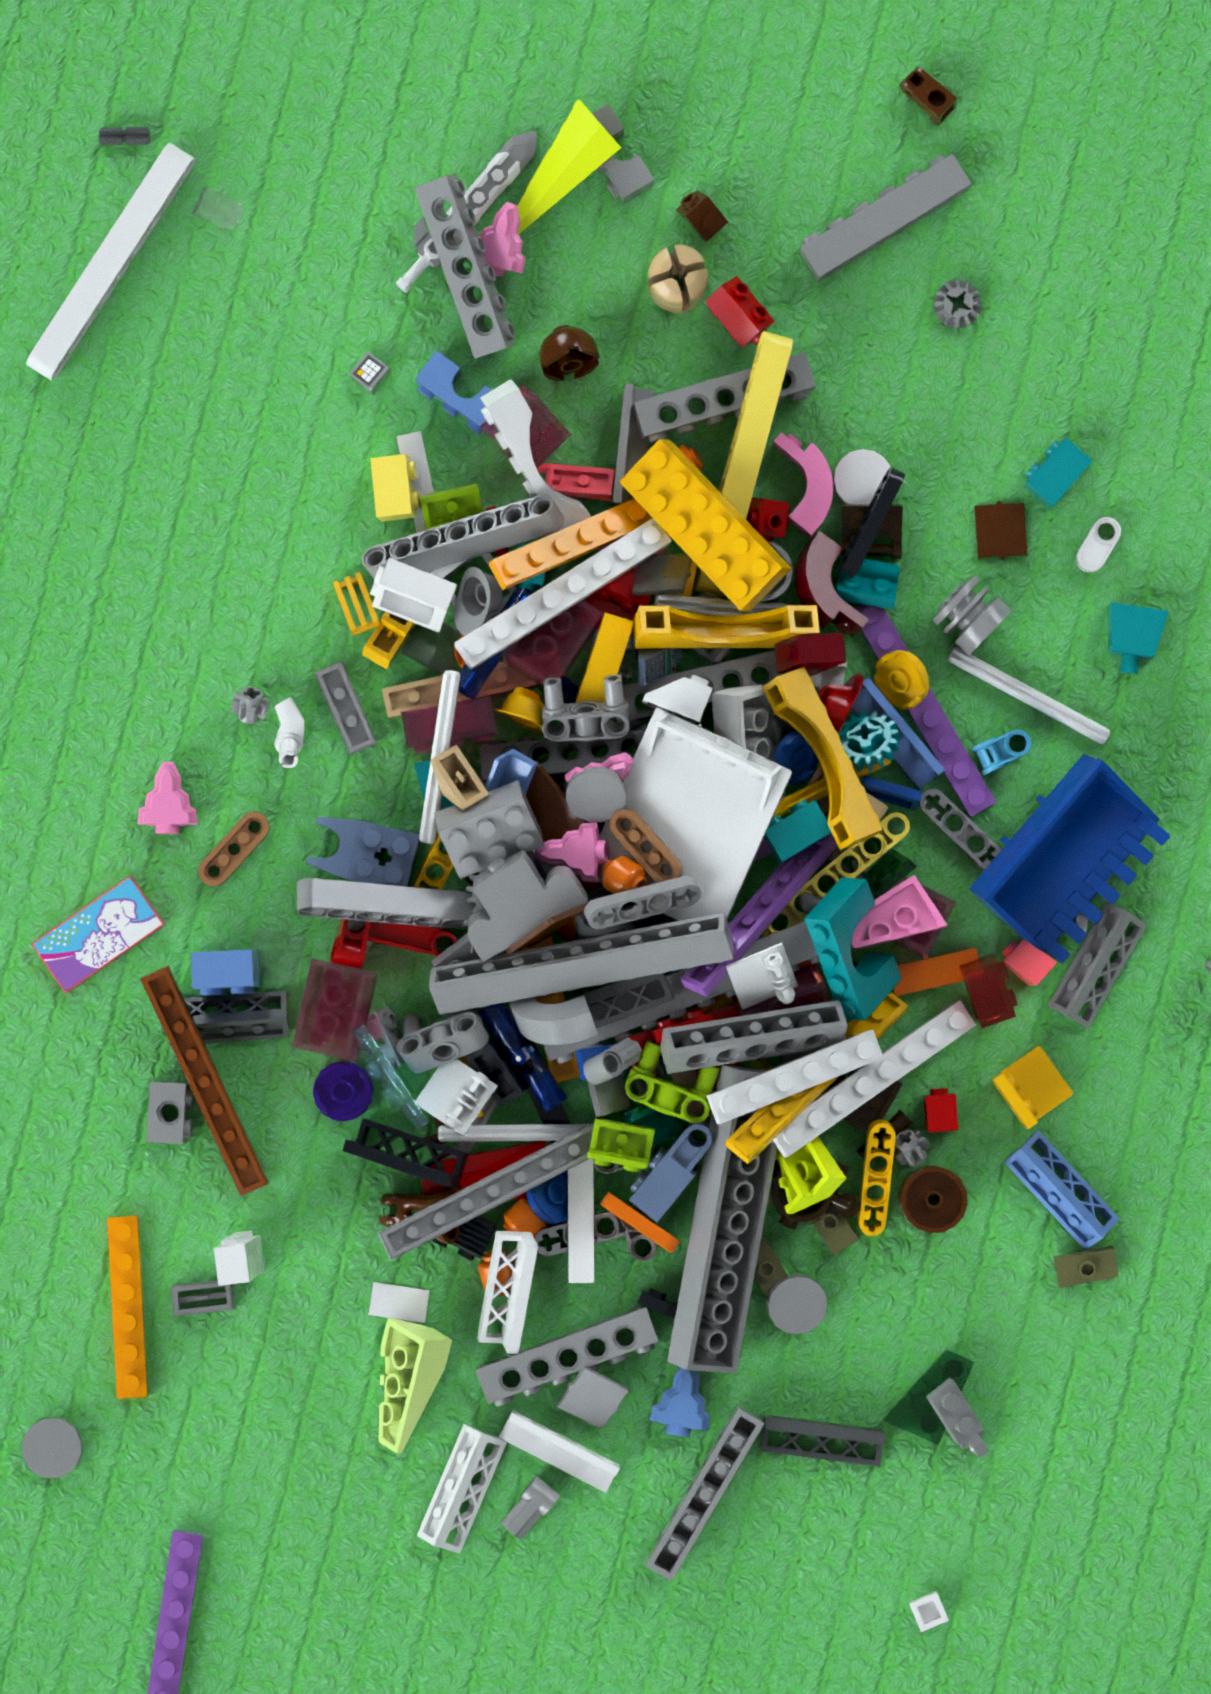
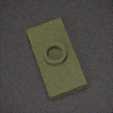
M831 1205L828 1213L821 1220L813 1224L833 1256L859 1240L847 1220L837 1214L834 1205Z
M763 1235L761 1236L754 1278L767 1299L773 1285L778 1280L785 1279L788 1275Z
M1113 1246L1053 1256L1059 1288L1119 1277Z

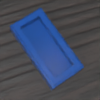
M864 775L861 782L866 793L877 800L911 810H916L922 796V791Z

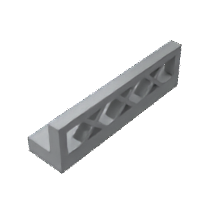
M625 383L612 507L634 499L619 481L647 453L649 439L643 441L641 439L632 405L636 401L653 397L654 390L633 388L634 384Z
M1106 902L1101 911L1103 917L1091 928L1048 1004L1053 1010L1069 1017L1089 1029L1147 924L1128 911ZM1131 922L1135 926L1129 936L1125 937L1124 932ZM1117 950L1118 956L1116 957L1115 961L1110 964V956L1112 955L1113 951ZM1102 976L1103 982L1101 986L1095 990V983L1097 979ZM1088 1002V1009L1081 1018L1078 1016V1013L1083 1004Z

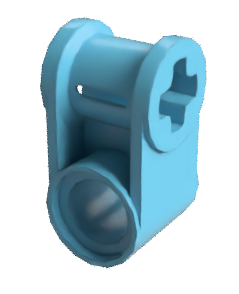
M1013 730L1000 737H994L982 742L971 749L977 753L984 768L982 773L985 775L1008 765L1009 762L1028 753L1031 748V739L1023 730ZM1012 736H1020L1024 739L1025 748L1023 751L1014 752L1010 749L1009 740ZM986 750H988L993 763L991 762Z

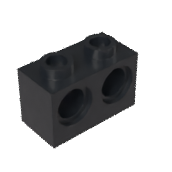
M498 1033L490 1038L482 1049L469 1054L466 1059L474 1071L477 1073L481 1072L489 1078L488 1080L498 1086L492 1097L500 1108L522 1094L533 1082L521 1065H518V1063L514 1064L511 1061L513 1053Z

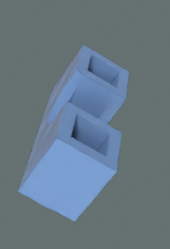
M436 350L415 379L416 384L419 385L417 391L429 400L435 397L444 403L441 408L455 418L458 414L468 421L465 425L476 434L480 435L484 432L489 436L495 428V424L489 425L484 418L481 409L485 408L480 397L492 390L484 385L482 390L473 398L466 399L458 396L454 392L453 386L461 374V368Z

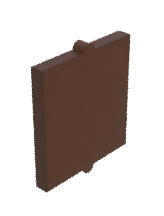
M998 501L995 505L974 506L978 558L999 557L1001 560H1004L1008 556L1027 555L1024 503L1002 504V502Z

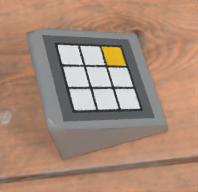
M367 352L349 375L372 394L391 370L386 364Z

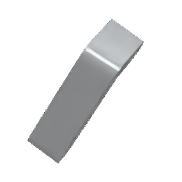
M629 1205L635 1210H639L645 1217L649 1219L648 1215L644 1213L641 1209H639L636 1205ZM610 1211L594 1214V1244L626 1236L629 1251L634 1259L648 1261L655 1255L656 1243ZM602 1218H610L614 1222V1230L609 1234L600 1233L597 1229L598 1221ZM568 1222L546 1227L536 1234L534 1239L538 1245L537 1252L539 1254L552 1256L568 1251ZM563 1229V1239L567 1246L561 1247V1241L552 1243V1249L547 1250L546 1246L539 1245V1242L543 1240V1234H548L550 1238L559 1236L557 1230ZM646 1239L651 1243V1250L648 1254L638 1255L635 1252L634 1244L637 1240Z

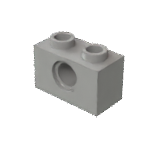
M150 1082L146 1142L184 1144L186 1138H191L192 1120H187V1109L193 1107L194 1094L192 1090H189V1083ZM168 1104H173L178 1109V1117L174 1121H168L163 1116V1109Z

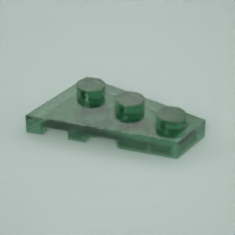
M891 848L862 879H867L873 899L875 900L888 892L917 866L909 858Z
M945 1349L882 1420L939 1445L946 1428L926 1396L948 1378L953 1379L962 1392L974 1361Z

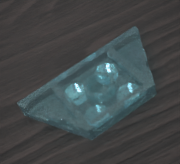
M363 1025L354 1031L363 1057L367 1062V1066L364 1068L373 1082L379 1080L384 1090L381 1094L390 1107L395 1105L418 1129L429 1123L366 1027Z

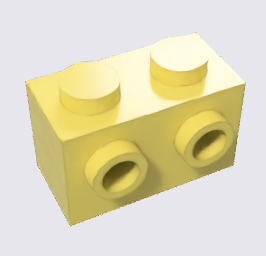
M406 454L370 458L376 518L384 522L417 517L416 509H420L421 504L419 492L414 491L413 479L418 478L416 462L411 461V458Z

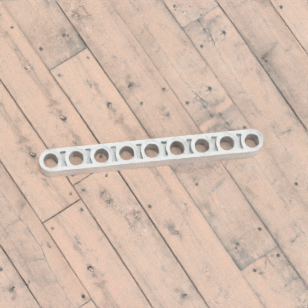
M168 143L164 147L27 359V366L51 381L58 376L192 170L196 161L194 157L172 143Z

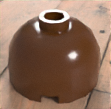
M569 325L556 327L543 340L539 351L543 374L549 380L564 381L563 375L574 372V379L580 378L592 372L599 365L598 358L600 359L594 338L585 330L570 327Z

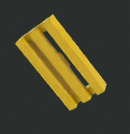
M361 572L355 573L356 577L353 578L345 577L343 582L339 583L338 580L332 582L353 636L381 625L376 611L372 607L373 603ZM359 584L372 618L370 622H366L353 587ZM348 589L361 623L357 627L342 590Z

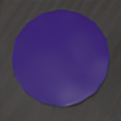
M341 1061L330 1064L320 1071L315 1080L313 1096L315 1104L322 1114L333 1120L348 1121L356 1119L366 1112L372 1102L373 1086L371 1078L363 1068L354 1063Z

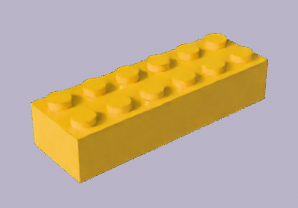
M659 439L619 481L740 611H751L792 569L671 440Z

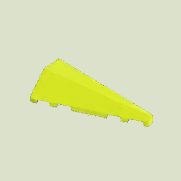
M580 99L573 105L571 113L561 126L559 134L551 148L546 152L518 204L520 216L518 235L622 148Z
M757 1059L752 1065V1068L772 1069L766 1059ZM819 1136L789 1157L784 1158L777 1148L775 1160L779 1162L782 1178L778 1179L780 1188L785 1189L788 1204L784 1207L787 1214H794L829 1198L846 1180V1176Z

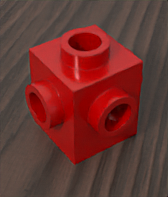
M752 497L746 520L767 542L772 543L773 537L784 538L785 532L788 529L789 503Z

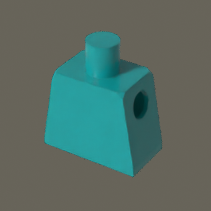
M1111 603L1108 605L1107 610L1109 654L1122 656L1121 673L1138 675L1140 658L1149 660L1154 658L1168 611Z

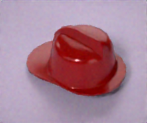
M860 673L852 676L844 686L829 684L817 691L821 702L827 709V715L838 733L842 729L847 714L861 690L863 676Z

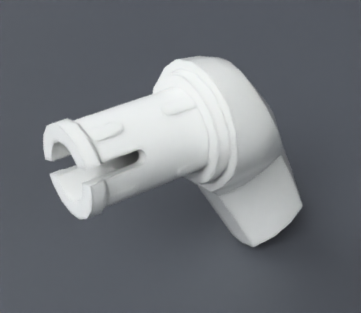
M289 697L274 706L280 721V727L275 738V748L279 752V763L283 762L282 766L285 768H292L297 765L298 753L303 747L305 729L304 718L292 697Z

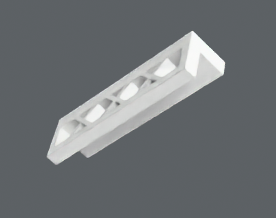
M496 1231L477 1339L480 1343H502L508 1354H519L538 1245L531 1232ZM503 1241H518L517 1248L507 1256L501 1251ZM508 1265L512 1269V1276L502 1285L496 1278L497 1272ZM496 1283L499 1288L494 1290ZM501 1292H504L508 1297L507 1302L496 1310L492 1305V1299ZM496 1319L502 1322L501 1333H486L488 1325Z
M515 1410L511 1411L499 1435V1438L605 1493L620 1469V1465Z
M463 1424L417 1533L418 1537L433 1546L461 1553L507 1444L505 1440L485 1434L473 1426ZM487 1443L495 1444L491 1454L484 1459L483 1452ZM480 1471L481 1478L479 1483L472 1487L471 1480ZM468 1499L469 1507L466 1512L460 1515V1506ZM457 1527L458 1533L453 1544L446 1542L450 1531Z

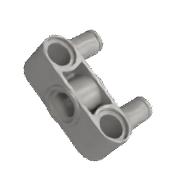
M612 674L604 677L605 702L584 701L566 704L563 702L561 679L548 678L544 680L545 705L542 710V732L550 741L616 739L625 736L629 731L631 711L623 696L621 675ZM620 717L623 721L616 723L611 721L610 718ZM559 720L563 724L560 726H555L551 724L550 721Z
M476 1008L461 1010L458 1012V1015L435 1022L421 1029L418 1016L410 1014L402 1019L404 1037L398 1042L397 1051L413 1073H422L482 1049L487 1044L489 1035L483 1027L482 1018L476 1012Z

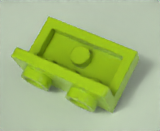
M477 483L419 497L426 530L484 512Z
M596 1117L587 1158L594 1159L593 1163L600 1166H611V1163L623 1165V1169L627 1171L641 1172V1169L648 1168L655 1128Z

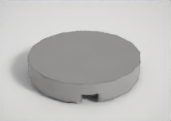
M591 766L584 768L582 772H576L572 775L567 784L566 802L570 810L577 817L588 822L602 823L609 821L617 811L623 810L626 805L627 788L620 780V776L614 771L604 767Z
M792 1274L790 1277L778 1280L768 1293L766 1305L768 1314L776 1327L785 1333L797 1335L807 1333L819 1325L825 1317L827 1300L826 1294L816 1280L807 1275Z
M58 1417L45 1418L34 1423L26 1432L22 1442V1456L27 1467L36 1475L45 1478H60L70 1473L79 1463L83 1452V1444L77 1428L69 1421Z

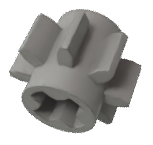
M245 687L241 690V693L235 692L231 712L238 713L237 717L241 722L255 724L260 718H266L269 698H263V692L256 687Z
M904 1130L896 1136L894 1156L901 1166H904L906 1163L909 1166H917L927 1158L926 1150L931 1148L920 1130H917L915 1133L911 1130Z

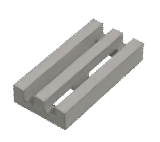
M218 1280L171 1286L174 1316L235 1309L232 1284L218 1286ZM225 1286L226 1292L178 1297L179 1291ZM227 1299V1304L184 1309L179 1307V1303Z

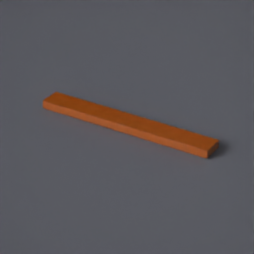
M169 965L141 977L140 980L240 1196L267 1185L269 1181Z

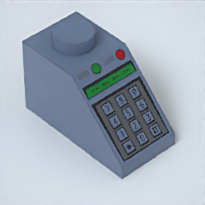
M682 648L639 649V686H646L676 672V661H682Z

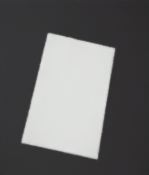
M373 1282L368 1315L425 1323L430 1290Z

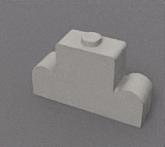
M524 850L515 853L505 860L498 858L487 866L486 871L475 876L473 879V891L485 910L477 911L470 916L467 936L478 956L484 962L509 948L549 918L588 903L587 892L575 873L566 866L552 868L548 872L546 880H543Z

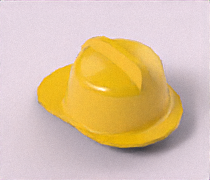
M520 686L516 687L513 693L507 696L500 710L494 709L499 713L505 714L525 729L545 737L542 732V710L544 703L534 691Z

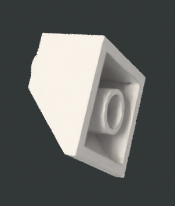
M692 675L691 679L683 677L646 693L642 705L654 710L662 708L695 725H699L713 688L708 686V680L699 676Z

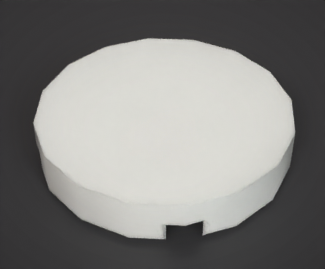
M865 449L852 451L840 460L835 469L833 479L835 491L845 504H870L883 476L891 466L883 456L875 451Z

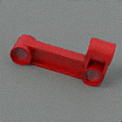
M341 919L332 947L330 961L331 963L361 969L365 958L367 941L438 956L446 950L436 949V941L440 936H449L450 944L447 948L453 945L457 938L446 928L363 921L362 927L354 931L348 928L349 920Z

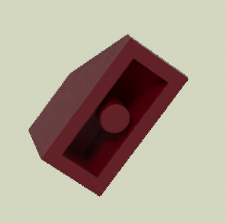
M844 634L797 635L775 644L777 673L780 674L805 667L808 675L813 676L847 662Z

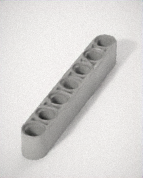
M541 494L373 546L363 554L362 563L373 579H375L379 566L385 568L389 558L428 572L552 534L563 526L564 516L552 497L547 494Z
M305 878L296 883L297 913L303 916L468 930V920L476 906L475 902H467V899L473 896V892L318 878Z

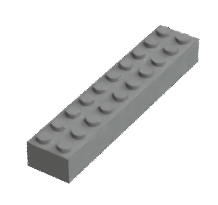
M720 1065L716 1091L768 1070ZM758 1109L722 1124H717L713 1113L711 1115L709 1129L712 1131L713 1141L704 1154L667 1362L685 1370L737 1374L777 1146L772 1141L747 1164L727 1148L725 1143Z

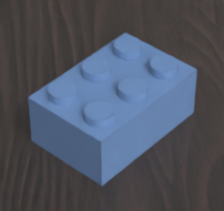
M249 949L191 952L192 989L200 990V995H224V989H231V994L254 993V987H261L259 951Z

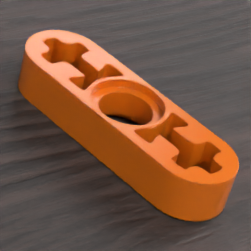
M609 1191L600 1203L601 1206L671 1254H673L681 1242Z

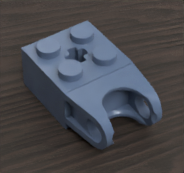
M329 817L316 818V824L325 826L338 835L339 848L333 856L328 858L308 857L306 864L353 882L409 887L420 843L419 834L360 820ZM386 849L392 860L390 863L386 862L385 866H380V860L376 858L378 852L382 853V850Z
M708 1117L700 1123L689 1122L667 1150L661 1147L648 1165L651 1170L647 1173L643 1169L629 1188L633 1192L629 1201L657 1223L695 1177L700 1167L697 1164L712 1144V1131L703 1124L705 1123L710 1126L711 1119ZM702 1130L707 1138L698 1139L693 1134V1131Z

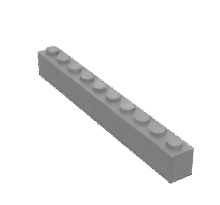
M725 912L518 951L510 955H497L484 962L481 959L434 967L430 971L429 989L439 1015L456 1013L461 1010L487 1007L504 1002H515L525 998L573 991L579 988L604 985L621 980H632L637 977L663 974L680 969H691L696 966L712 963H722L733 960L734 939Z
M805 921L756 940L739 959L741 960L782 942L793 972L799 970V963L810 959L811 964L820 962ZM682 969L666 977L674 1000L596 1028L598 1035L592 1038L564 1045L543 1044L549 1061L557 1059L558 1064L575 1058L573 1052L577 1050L603 1046L601 1041L613 1037L614 1042L619 1041L621 1038L630 1036V1030L641 1026L642 1031L656 1026L659 1018L666 1015L673 1019L683 1016L687 1013V1007L697 1004L699 1009L715 1003L714 997L725 993L727 998L736 995L729 974L727 973L712 992L705 997L684 987L681 978L689 969ZM660 979L648 983L643 995L654 1000L666 996ZM643 985L632 990L640 993ZM629 992L621 993L615 1005L624 1010L632 1009L638 997ZM614 997L606 999L605 1001L612 1003ZM641 998L638 1006L646 1004L648 1001ZM596 1003L590 1007L592 1018L597 1021L605 1019L609 1010L608 1006L601 1003ZM613 1009L610 1016L619 1014L621 1012Z

